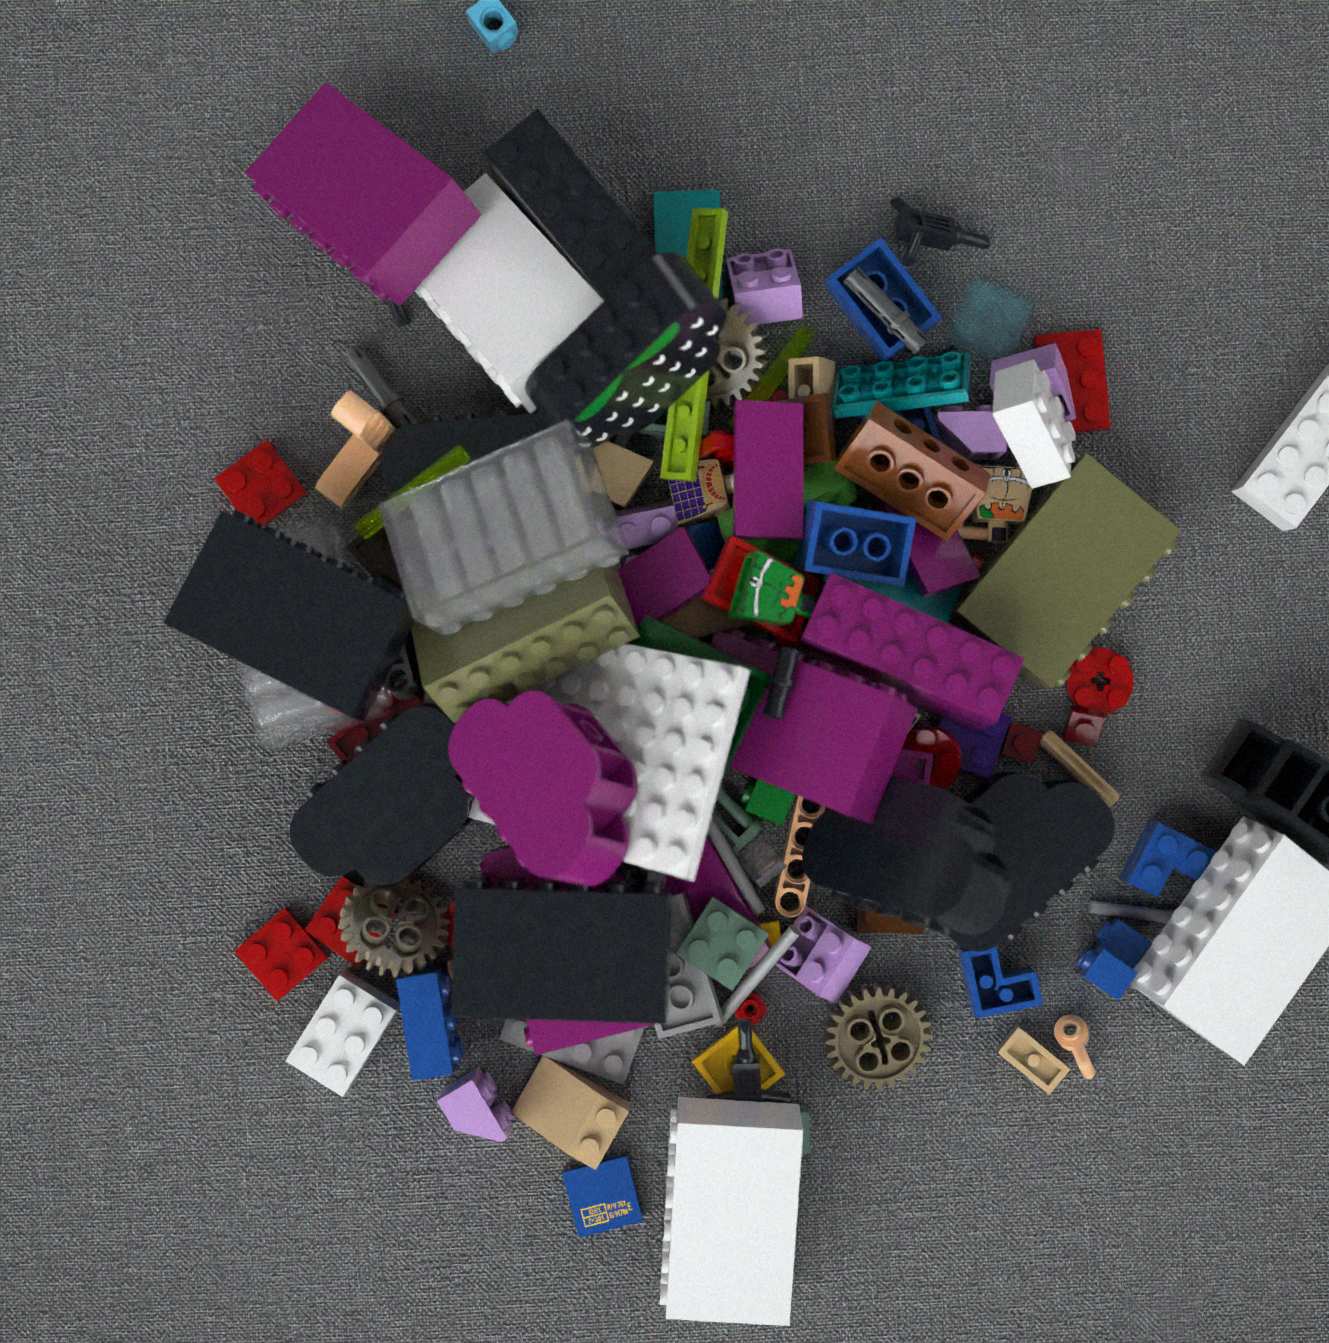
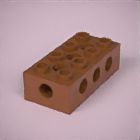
M876 401L845 444L834 466V470L906 516L916 518L917 523L947 542L986 494L991 476L990 473L878 401Z

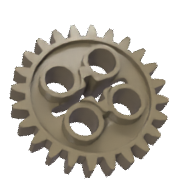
M727 298L720 300V304L727 312V319L723 326V338L715 337L720 345V354L710 368L715 373V382H708L706 402H709L711 399L714 408L721 405L722 398L726 405L729 406L734 403V396L738 400L746 397L744 389L751 392L756 388L752 380L759 381L763 378V375L757 368H763L767 365L765 360L759 358L760 355L768 352V348L761 347L758 343L766 335H756L755 333L760 322L752 324L748 322L751 311L740 315V303L734 304L729 309ZM732 350H736L741 354V366H737L731 361L730 353ZM726 371L730 373V378L726 377Z
M409 875L402 881L388 885L374 884L365 879L363 888L356 885L353 895L348 894L345 905H342L340 912L342 918H340L338 928L343 930L340 940L349 941L346 948L347 953L357 951L356 963L363 959L368 961L366 966L368 971L374 965L379 966V975H383L386 968H389L392 971L393 977H397L399 969L402 968L408 976L411 975L413 966L423 971L426 961L433 964L437 954L442 953L443 943H446L449 935L447 929L450 920L444 919L447 908H438L442 898L435 897L431 899L430 896L433 888L429 887L424 891L420 889L422 882L420 879L413 885L409 884ZM401 900L403 906L392 948L387 949L385 945L397 901ZM376 904H383L388 908H380ZM408 912H415L420 916L415 917L410 915ZM368 932H375L379 934L380 937H373L369 935ZM407 940L411 942L413 945H405L401 941Z
M874 982L872 991L868 992L866 987L861 985L860 995L856 996L851 990L848 991L850 1001L847 1003L844 1000L838 999L841 1010L829 1011L835 1021L825 1022L824 1024L827 1031L830 1032L823 1035L825 1044L830 1045L825 1048V1052L828 1057H833L830 1060L833 1069L839 1068L838 1073L842 1079L849 1076L852 1086H855L861 1080L864 1090H868L872 1082H874L878 1091H881L883 1082H888L889 1086L893 1089L895 1088L896 1078L899 1077L901 1081L906 1083L907 1077L905 1073L907 1071L913 1074L918 1073L914 1066L916 1062L926 1063L921 1052L931 1051L929 1044L924 1041L933 1038L930 1030L926 1029L931 1025V1022L927 1016H924L926 1011L923 1006L917 1005L918 1001L914 995L907 997L904 988L901 987L895 993L893 986L888 983L885 990L882 991L879 984ZM870 1010L874 1011L875 1023L881 1032L879 1037L887 1056V1062L882 1063L880 1049L875 1042L876 1035L868 1016ZM888 1012H896L892 1020L882 1021L884 1015ZM865 1022L859 1031H850L853 1024ZM898 1042L905 1043L901 1050L891 1051L894 1044ZM864 1053H873L869 1060L859 1061Z

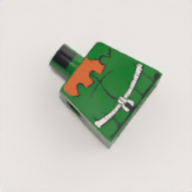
M756 550L745 554L727 617L772 625H786L792 622L795 613L809 618L814 611L816 599L801 593L804 582L803 575Z

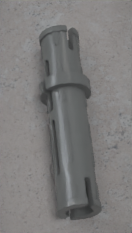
M860 267L855 269L845 279L844 284L888 327L887 331L891 335L895 334L914 355L930 341V338L910 319L911 315L897 307Z
M359 344L355 345V351L353 348H350L343 358L349 363L380 404L378 408L382 414H387L397 428L419 423L402 402L403 396L399 392L395 393L364 352L362 346Z

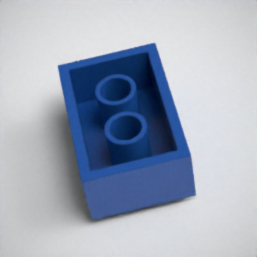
M880 237L828 276L824 287L879 360L890 361L906 349L907 346L895 334L891 335L883 321L844 284L845 279L855 269L860 267L903 312L907 311L911 315L910 319L924 334L935 327L942 317Z
M807 499L803 517V539L799 540L795 567L808 572L827 575L834 573L841 577L904 586L916 518Z
M445 963L425 966L423 971L413 968L410 976L404 971L396 979L412 1081L451 1075L461 1062V1057H464V1045L462 1037L456 1038L455 1024H459V1017H451L450 991H452V979L449 971L446 972Z

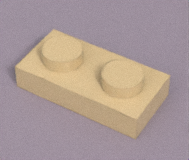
M1015 1025L995 1050L1049 1095L1070 1071L1069 1067L1017 1025Z

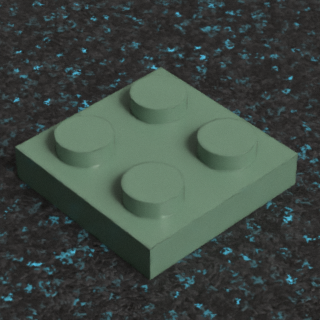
M712 896L676 951V954L733 991L767 939L769 932Z

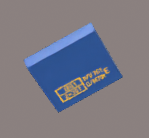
M627 1154L601 1160L596 1170L585 1164L562 1171L579 1238L643 1221V1214Z

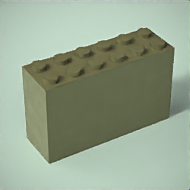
M1086 453L1071 463L1070 478L1055 482L1025 518V521L1011 535L1008 542L1002 546L980 573L981 578L977 582L972 583L956 602L950 617L972 635L1025 658L1019 674L1036 688L1052 689L1054 686L1059 688L1071 675L1068 669L1074 661L1078 660L1081 662L1093 648L1089 643L1097 634L1102 636L1114 622L1111 616L1118 608L1123 610L1134 599L1136 595L1132 592L1140 582L1146 583L1157 570L1154 566L1161 556L1167 557L1179 543L1175 538L1181 530Z
M585 512L412 598L415 600L412 606L420 611L411 630L422 686L455 725L464 713L480 700L495 699L505 703L524 692L640 637L614 555Z

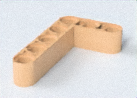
M351 390L340 398L331 415L353 435L322 474L315 486L317 491L341 509H344L353 500L382 462L384 444L388 437L397 430L378 410Z
M798 795L795 797L774 892L775 907L785 917H795L803 911L810 886V880L805 872L801 876L793 877L787 871L791 861L795 859L802 860L805 844L796 842L795 833L800 827H809L811 829L817 818L826 812L827 807L819 805L815 811L806 812L802 807L803 797ZM787 892H793L798 896V903L792 909H785L780 905L781 897Z

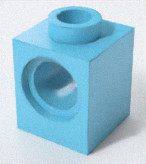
M480 0L466 10L469 24L492 54L499 49L501 51L506 50L516 41V36L519 35L517 23L499 0ZM497 20L503 23L498 30L493 31L486 28L491 21Z

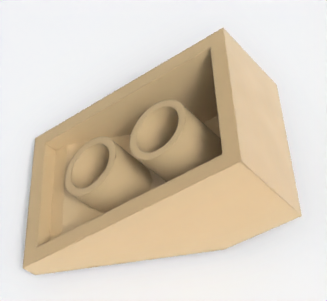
M542 1056L514 1105L512 1113L562 1151L596 1170L629 1113L630 1102L560 1062Z

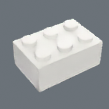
M1032 359L996 371L992 414L1031 488L1034 489L1070 478L1071 463L1075 462L1072 441H1075L1076 438L1075 431L1071 422H1065L1062 416L1063 408L1058 396L1053 397L1050 392V381L1045 370L1040 371L1035 360Z
M344 970L337 977L289 1054L286 1062L343 1097L350 1089L400 1008V1003L350 971Z

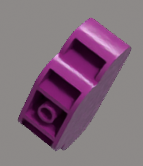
M540 691L524 692L514 698L509 705L495 699H483L473 704L454 726L449 739L448 751L451 764L463 780L461 784L464 789L474 795L480 803V811L497 826L499 837L514 849L516 860L533 874L544 878L583 886H594L605 881L621 864L629 847V828L623 814L635 797L637 774L631 760L593 713L578 704H564L555 701L550 695Z

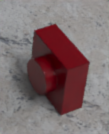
M1071 706L1062 732L1063 740L1096 747L1105 720L1104 712Z
M1010 723L1000 754L1034 764L1043 732Z

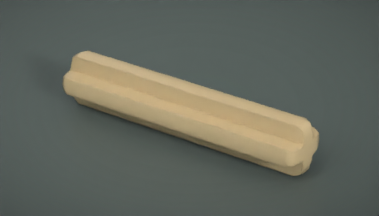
M1047 730L1042 734L1039 745L1080 784H1084L1094 790L1108 807L1117 802L1120 797L1119 793L1052 730Z

